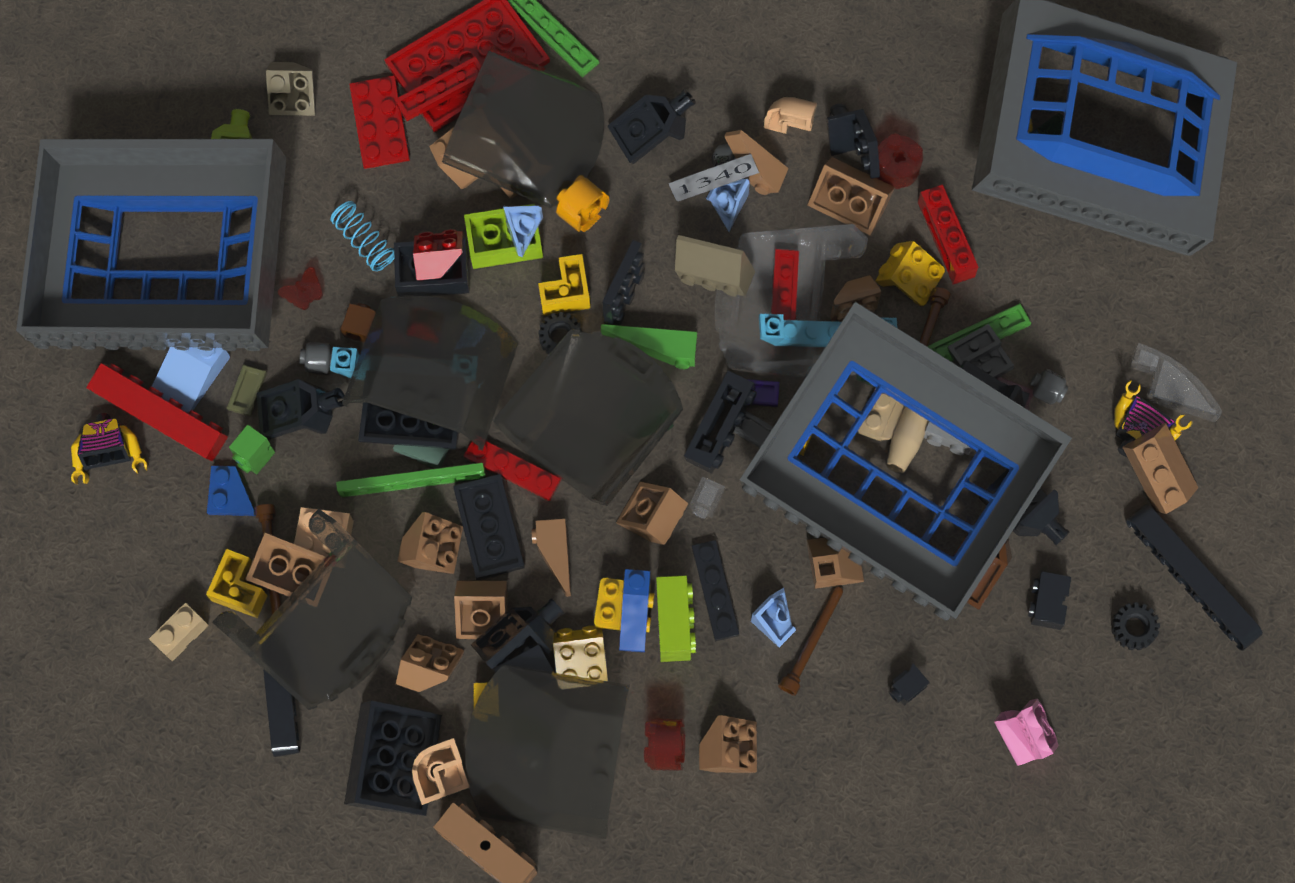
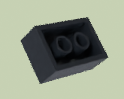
M463 238L462 254L441 278L426 280L416 279L413 257L414 241L394 243L395 288L398 297L470 293L468 248L465 238Z

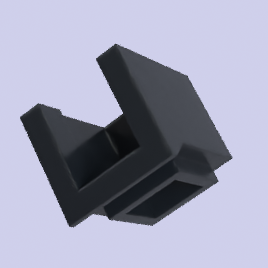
M913 663L909 672L907 670L903 671L892 681V687L888 692L896 703L901 701L905 706L926 689L930 682Z

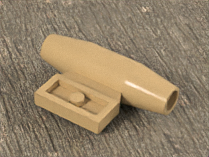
M882 393L859 428L858 434L878 441L892 439L886 466L894 472L904 473L921 446L929 421L885 393Z

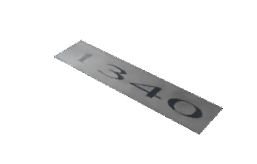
M749 154L668 184L676 201H681L755 175L759 171L752 155Z

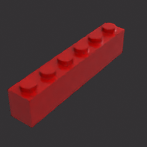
M102 363L99 365L87 385V389L210 461L216 458L228 436L221 433L222 427L211 421L209 425L202 422V415L193 410H190L189 413L181 409L183 404L172 398L169 401L163 399L162 395L164 393L150 386L149 390L144 388L142 380L133 375L127 378L122 375L124 370L113 363L109 367Z

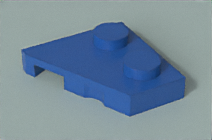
M211 466L207 505L208 515L255 516V510L236 466Z

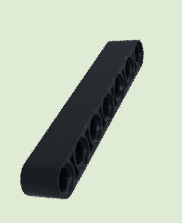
M1145 504L1126 519L1127 526L1135 530L1134 534L1146 547L1149 546L1152 549L1151 553L1163 566L1166 565L1169 568V573L1178 583H1183L1187 593L1196 603H1201L1205 613L1214 622L1217 621L1220 624L1219 628L1231 641L1234 640L1238 644L1236 647L1239 650L1244 651L1263 635L1260 626L1152 507Z

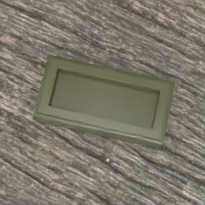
M243 364L227 409L251 417L257 401V393L261 391L267 372Z

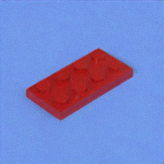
M395 75L350 83L364 169L410 161L402 113L395 103V99L399 97Z

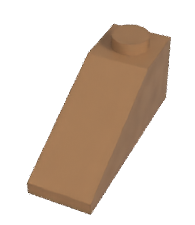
M742 130L726 132L724 137L736 159L749 154L754 159L759 173L746 177V179L755 187V191L762 195L778 193L789 168Z
M566 520L536 521V529H531L532 543L537 544L538 551L565 596H571Z

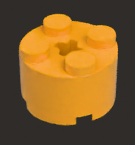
M580 175L568 189L565 188L558 194L557 200L559 203L556 213L578 232L580 230L586 232L601 218L598 213L602 208L606 210L608 207L609 196L589 179Z

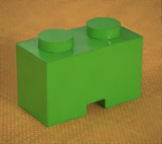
M249 425L243 429L229 446L234 454L232 458L237 462V466L246 473L252 471L256 475L275 453L268 439Z

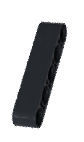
M285 632L261 636V653L272 753L274 757L300 753V747L297 746V741L300 740L298 722H295L294 716H297L295 697H292L294 684L293 675L289 671V667L292 666L290 648L287 649V643H289L288 635Z

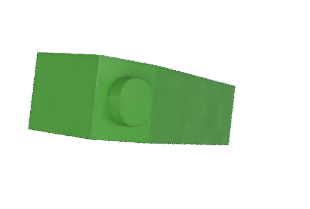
M601 324V337L670 365H675L679 369H688L690 366L695 367L697 332Z

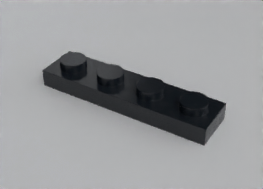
M716 540L692 545L715 642L739 636Z

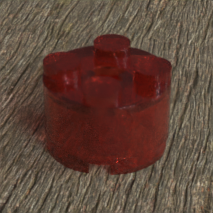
M898 134L890 135L878 146L880 177H877V179L894 186L895 189L908 187L919 176L923 161L922 147L909 137Z
M652 719L651 722L645 723V737H648L649 747L644 748V762L647 763L651 770L683 771V766L681 765L685 761V734H681V727H685L683 719Z

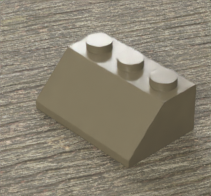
M681 235L677 237L675 272L680 277L681 282L689 286L694 284L701 285L709 291L721 290L733 297L737 295L746 296L755 274V269L743 250Z

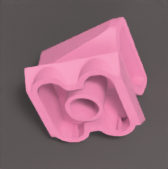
M1038 699L1030 700L1021 711L1010 710L1001 712L994 720L1017 766L1052 755L1059 746L1055 732L1049 725L1045 710Z

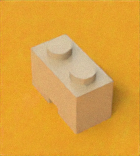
M185 603L149 640L173 662L187 648L186 646L193 639L195 640L209 625Z

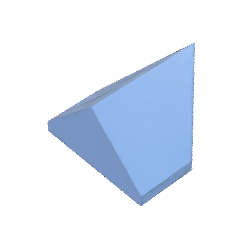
M741 179L712 189L706 198L711 201L729 232L749 195L750 181L748 179Z
M539 206L504 207L507 228L518 256L523 257L543 219L542 208Z
M784 588L770 595L753 612L751 622L778 647L796 631L791 623Z

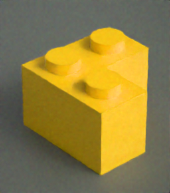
M582 254L559 257L562 280L538 283L543 316L553 313L558 314L559 312L565 313L590 309Z
M226 549L206 595L212 602L258 618L267 594L262 588L248 584V580H245L252 560L247 556Z

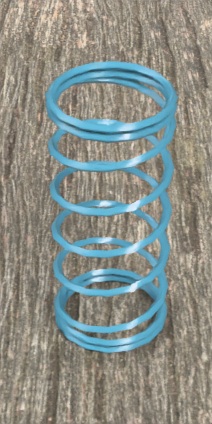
M353 201L341 204L331 215L330 220L332 224H335L338 230H344V238L351 239L352 247L359 248V255L361 257H367L366 263L372 271L382 270L384 268L382 267L383 265H378L385 262L384 264H390L394 260V249L387 248L381 251L387 244V240H382L370 250L368 255H362L360 251L365 246L363 245L365 241L377 233L369 242L372 243L379 236V231L369 234L360 246H354L353 239L366 233L372 223H364L356 230L352 237H347L345 231L350 228L347 226L354 218L362 215L354 224L357 225L363 219L364 213L356 214L349 220L345 228H339L337 224H341L350 218L356 210V204ZM351 206H353L352 209L350 210V212H349L345 217H343L342 219H339L340 216H341L348 208H350ZM344 207H346V208L339 214V216L337 217V220L334 221V218H335V216L337 215V213H338L340 210H342ZM370 224L365 231L355 236L362 227ZM385 242V244L375 252L380 253L375 256V258L372 260L370 264L368 262V258L373 255L371 254L372 251L378 245ZM392 252L384 261L375 264L383 255Z

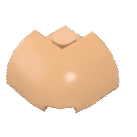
M783 97L770 106L765 116L764 128L785 134L787 133L788 126L811 131L817 103L795 97Z
M454 738L428 747L420 752L414 760L412 776L421 805L470 787Z

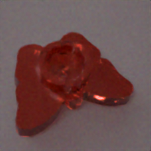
M309 267L304 272L301 282L297 281L295 286L280 288L278 295L301 310L308 309L313 300H320L323 297L315 268Z

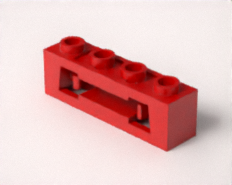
M943 184L920 192L919 207L952 284L974 278L978 270V264Z

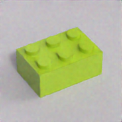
M535 204L522 205V206H535ZM504 208L464 215L473 269L543 258L539 228H537L523 257L518 256L507 228Z
M687 576L656 577L661 662L691 660V653H696L695 633H690V629H694V608H689L688 604H693L692 583H687Z

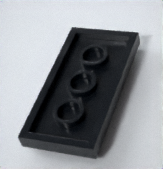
M501 474L453 486L476 580L525 568Z

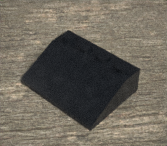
M367 371L358 441L364 443L457 449L467 388L464 378Z
M372 700L361 703L344 805L426 816L428 803L421 805L413 781L412 768L414 760L420 752L438 743L442 715Z

